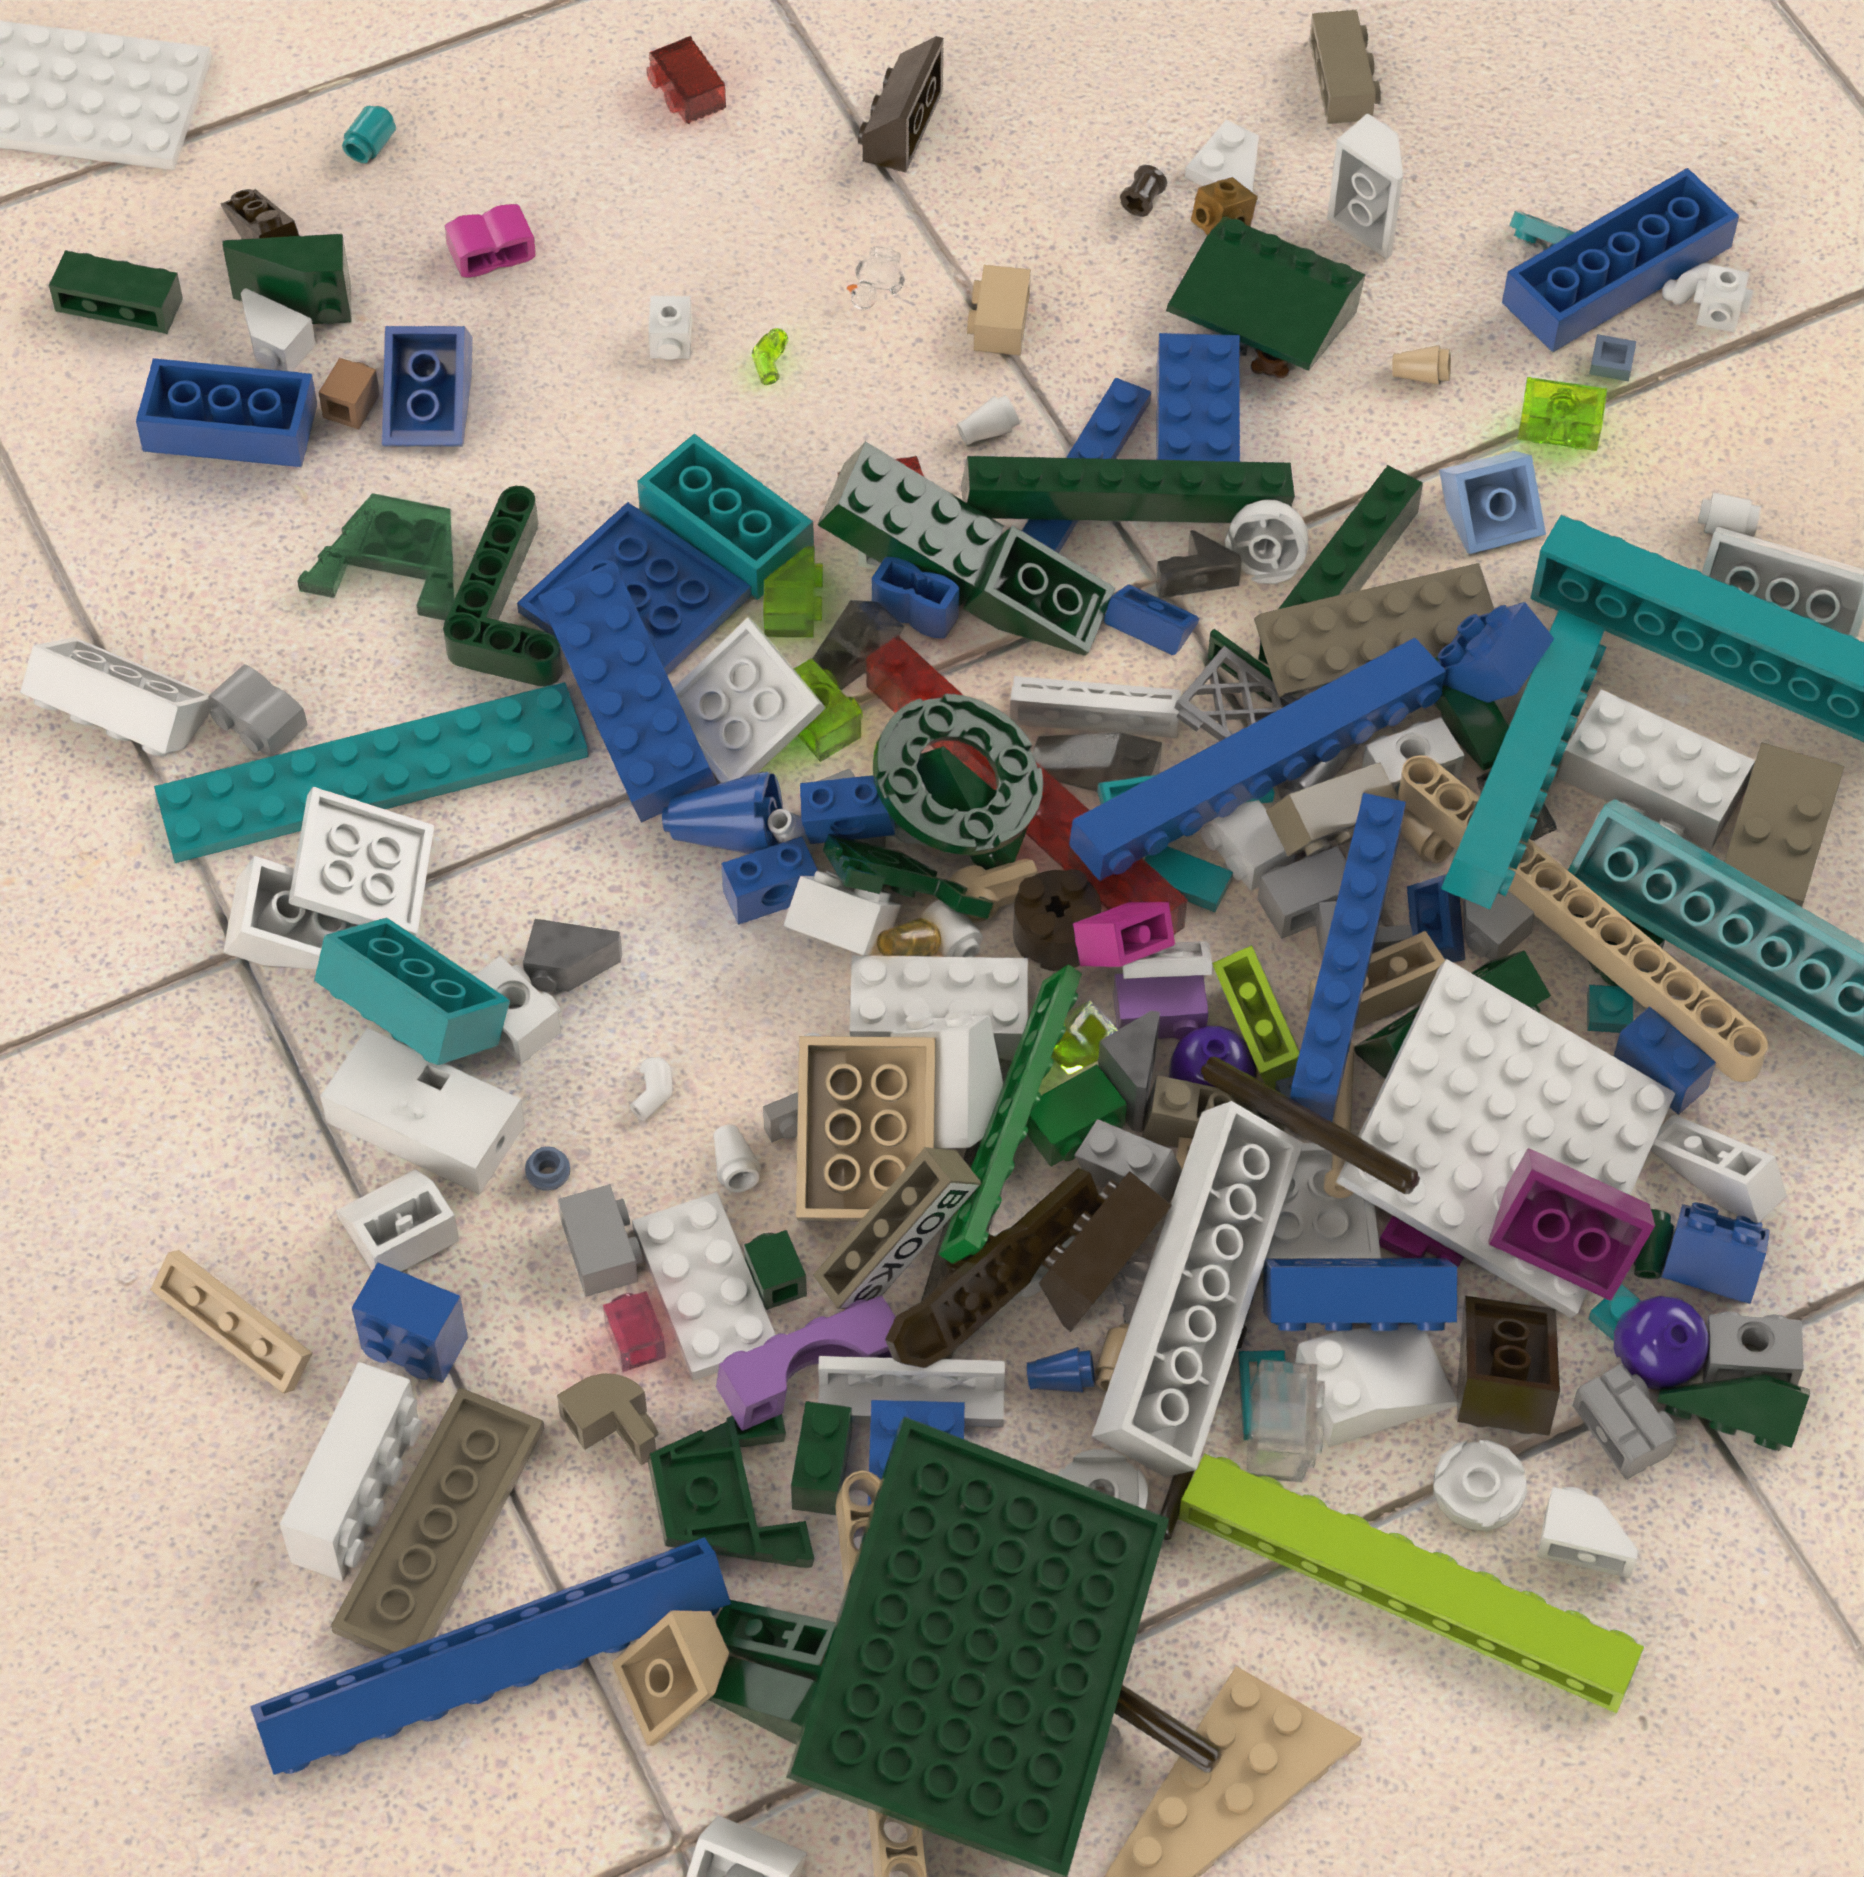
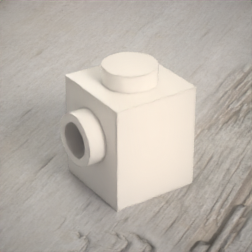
M651 296L648 332L650 358L667 360L690 359L692 330L690 296Z

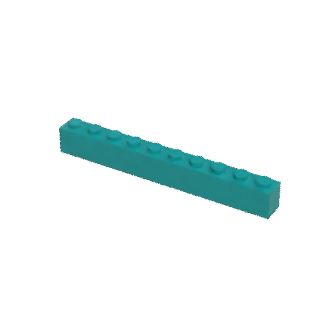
M1558 610L1549 631L1554 640L1531 673L1442 884V890L1489 910L1497 893L1506 897L1516 874L1515 871L1508 868L1517 870L1527 847L1519 843V841L1527 844L1535 827L1537 819L1530 817V815L1538 817L1545 802L1547 793L1540 791V789L1548 792L1558 770L1556 767H1558L1568 745L1566 742L1569 741L1578 720L1577 718L1588 694L1586 693H1588L1607 648L1599 644L1606 628L1564 610Z

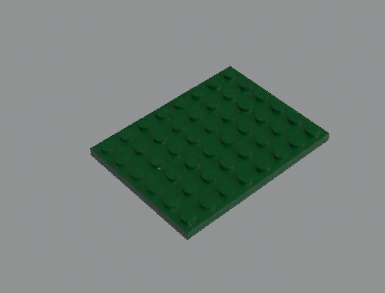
M904 1416L899 1422L786 1778L1049 1877H1068L1169 1518Z

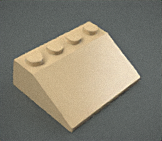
M799 1036L796 1218L798 1221L859 1222L925 1147L934 1148L935 1038Z

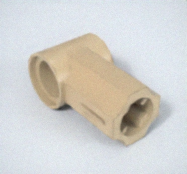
M1027 857L988 870H984L983 867L977 865L968 866L954 873L950 881L967 887L966 895L977 898L982 896L992 901L993 906L988 917L989 919L996 914L1001 906L1014 903L1020 883L1025 878L1038 874V870L1033 860ZM966 914L972 923L987 920L986 918Z

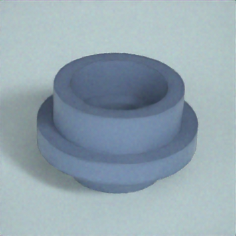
M554 1147L538 1148L526 1161L525 1173L527 1180L532 1186L540 1190L548 1191L561 1187L570 1175V1163L567 1156ZM551 1167L556 1170L550 1174L540 1173L544 1168Z

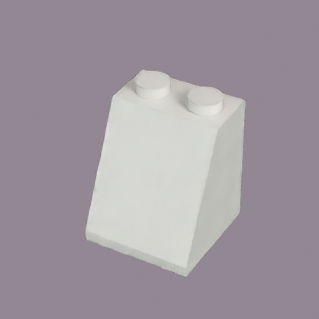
M966 1010L950 1013L945 1018H932L931 1013L909 1016L905 1019L906 1024L892 1032L891 1037L935 1038L934 1148H970L983 1138L1003 1086L990 1016H972L971 1011Z

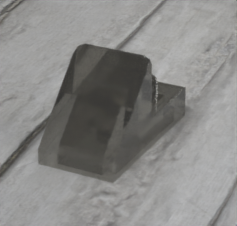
M1190 530L1189 556H1174L1157 562L1155 586L1160 599L1239 586L1242 565L1240 554L1194 530Z

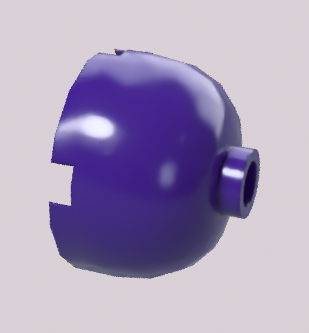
M1205 1026L1189 1032L1178 1042L1169 1061V1078L1215 1087L1206 1082L1201 1074L1202 1065L1206 1064L1210 1057H1218L1257 1079L1256 1064L1246 1041L1235 1031L1222 1026Z
M1656 1296L1636 1303L1621 1315L1614 1330L1613 1349L1616 1357L1621 1358L1622 1364L1630 1375H1639L1648 1389H1668L1686 1383L1703 1367L1709 1353V1333L1704 1319L1693 1306L1679 1298Z

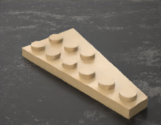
M1236 1666L1195 1732L1220 1747L1222 1757L1213 1771L1207 1773L1179 1756L1104 1877L1201 1876L1229 1849L1237 1847L1291 1803V1799L1311 1782L1315 1783L1325 1775L1329 1768L1347 1754L1348 1756L1361 1745L1362 1738Z

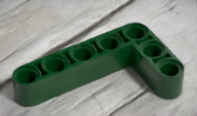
M516 485L509 487L499 496L444 622L443 633L446 653L452 664L535 686L546 687L556 683L562 676L563 668L558 639L548 632L499 621L539 524L535 495L525 486Z

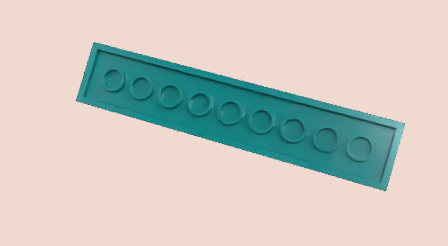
M566 682L156 785L154 789L174 863H179L300 832L307 795L313 787L378 808L389 809L588 758V748Z

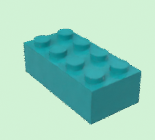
M695 433L637 481L639 510L751 586V594L757 600L814 552L813 521Z
M382 918L324 935L314 981L327 989L333 997L343 1000L359 1011L362 1017L373 1021L388 1031L394 1039L405 1043L420 1053L426 1061L435 1065H441L499 1045L510 1000L389 918Z

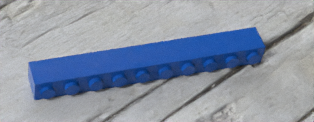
M1413 638L1073 819L1069 846L1099 881L1112 874H1121L1128 870L1134 862L1147 855L1160 853L1169 843L1182 836L1188 837L1195 834L1204 824L1215 818L1229 816L1239 805L1252 798L1260 799L1264 797L1276 785L1286 780L1292 781L1297 779L1306 769L1321 761L1328 762L1332 760L1341 750L1350 745L1364 743L1373 733L1387 725L1395 726L1413 711L1421 707L1428 708L1441 697L1446 670L1416 638Z
M704 1537L251 1705L250 1709L273 1775L282 1772L286 1774L296 1773L308 1767L311 1761L321 1757L347 1754L361 1742L375 1737L378 1739L392 1737L398 1734L404 1726L420 1720L429 1722L440 1719L448 1713L449 1709L465 1703L479 1704L492 1698L495 1692L511 1686H528L536 1682L540 1675L553 1670L576 1668L585 1661V1658L601 1652L615 1653L628 1647L631 1641L642 1637L670 1611H711L712 1615H715L721 1607L727 1606L731 1602L716 1553Z

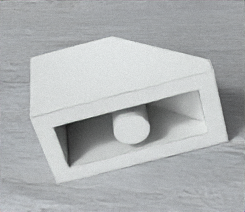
M245 288L241 292V298L256 361L269 370L293 372L316 345L311 318Z
M1552 1487L1546 1507L1537 1557L1630 1578L1637 1560L1638 1549L1599 1497L1588 1495L1587 1492L1579 1488L1565 1487L1560 1489Z

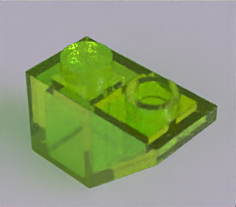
M806 546L764 579L763 620L766 637L814 638V621H822L823 611L822 596H815V588H823V563H815V546Z

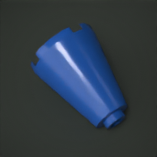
M762 771L672 797L669 805L663 807L662 810L663 829L665 832H670L672 839L676 841L746 854L777 845L778 842L768 827V819L771 813L777 809H783L781 790L777 777L774 773L770 774V772Z

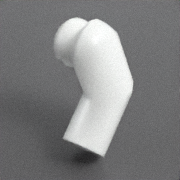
M1699 264L1683 273L1678 281L1668 280L1662 290L1664 299L1666 301H1673L1674 304L1686 303L1695 294L1698 279L1707 280L1710 264Z
M649 1057L642 1062L640 1067V1073H645L646 1090L630 1104V1109L642 1121L650 1117L673 1093L672 1070L667 1061L661 1057Z

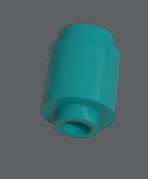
M365 106L344 134V141L342 143L344 152L359 163H367L369 159H375L396 131L392 114L382 106Z

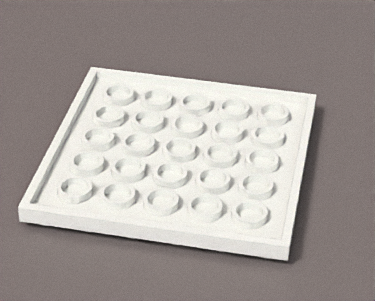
M1446 959L1440 965L1358 1135L1361 1139L1416 1169L1420 1182L1411 1194H1403L1346 1161L1336 1183L1571 1319L1578 1314L1588 1290L1497 1249L1488 1243L1506 1185L1527 1148H1530L1631 1195L1675 1093Z

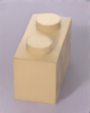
M994 265L983 266L982 279L974 280L972 304H977V310H969L967 334L974 335V351L1021 356L1030 297L1031 269Z

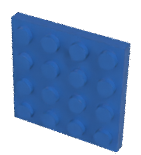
M627 502L517 602L519 614L545 632L556 637L538 596L615 561L668 675L740 608L752 594L749 584Z

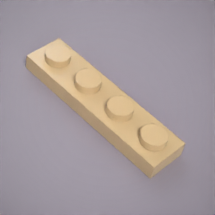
M180 1250L168 1252L150 1290L283 1394L294 1391L313 1353Z

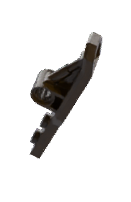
M1077 1168L1011 1228L1001 1231L996 1236L988 1234L985 1245L975 1255L969 1254L954 1264L946 1260L945 1264L948 1271L940 1285L922 1302L895 1317L885 1338L894 1361L905 1365L927 1368L954 1352L1031 1282L1042 1262L1046 1260L1058 1244L1062 1245L1072 1236L1069 1230L1081 1215L1087 1211L1093 1216L1101 1207V1204L1095 1200L1099 1193L1091 1173Z

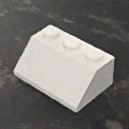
M1368 113L1337 139L1327 219L1385 259H1388L1392 255L1403 181L1398 133L1393 131L1387 124L1378 121Z

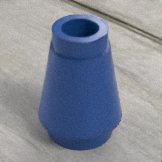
M1079 1347L1037 1359L1036 1361L1027 1362V1378L1030 1390L1084 1393L1085 1388L1095 1387V1371L1091 1350L1080 1351Z

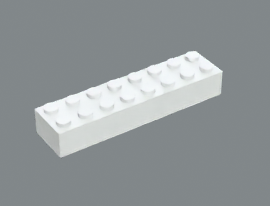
M1233 1101L1201 1113L1171 1201L1173 1206L1167 1213L1092 1434L1093 1438L1164 1477L1197 1469L1303 1145L1301 1141Z

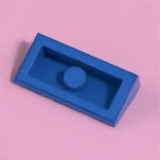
M1128 584L1111 596L1104 617V623L1168 654L1175 655L1189 638L1200 618Z
M1446 874L1407 886L1412 935L1414 936L1426 931L1445 960L1448 959L1451 962L1465 960L1460 897L1441 889Z

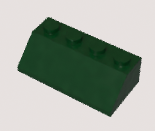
M1525 950L1488 961L1471 972L1473 975L1538 1013L1541 1011L1538 1004L1551 996ZM1421 1004L1354 1046L1355 1053L1384 1079H1386Z

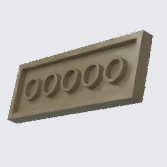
M1480 563L1260 613L1254 618L1278 697L1280 698L1321 688L1413 638H1416L1435 658L1445 646L1453 641L1458 634V625L1465 618L1473 614L1480 616L1490 613L1494 610V606Z
M459 1387L331 1624L334 1634L384 1655H389L436 1636L544 1430L543 1420Z

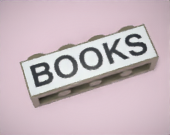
M925 1147L813 1274L814 1278L837 1309H846L855 1301L861 1299L868 1301L883 1295L981 1185L980 1180L956 1150Z

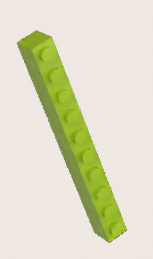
M1204 1453L1181 1499L1179 1520L1614 1713H1617L1645 1647L1636 1643L1625 1632L1619 1630L1608 1631L1592 1624L1585 1615L1579 1612L1560 1610L1547 1604L1536 1593L1530 1591L1519 1592L1502 1584L1496 1576L1488 1572L1469 1570L1458 1565L1454 1558L1445 1553L1428 1552L1415 1546L1404 1535L1398 1533L1387 1534L1371 1527L1368 1521L1358 1515H1344L1330 1509L1322 1500L1315 1496L1307 1494L1301 1496L1289 1491L1276 1479L1269 1476L1258 1477L1242 1470L1237 1463L1225 1457L1214 1458Z

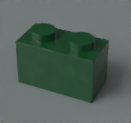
M810 1401L805 1402L791 1482L792 1510L836 1515V1498L844 1483L852 1437V1407Z

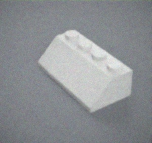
M1721 527L1716 528L1703 566V575L1727 585L1736 586L1743 592L1762 600L1776 603L1781 608L1802 617L1814 619L1819 624L1835 631L1854 636L1855 638L1858 637L1864 618V569Z
M75 637L33 645L20 693L34 698V704L47 710L60 709L69 713L70 719L76 723L88 726L95 724L107 729L106 734L109 737L122 741H130L131 739L142 744V750L156 756H166L167 753L185 749L212 710L208 698L209 693Z

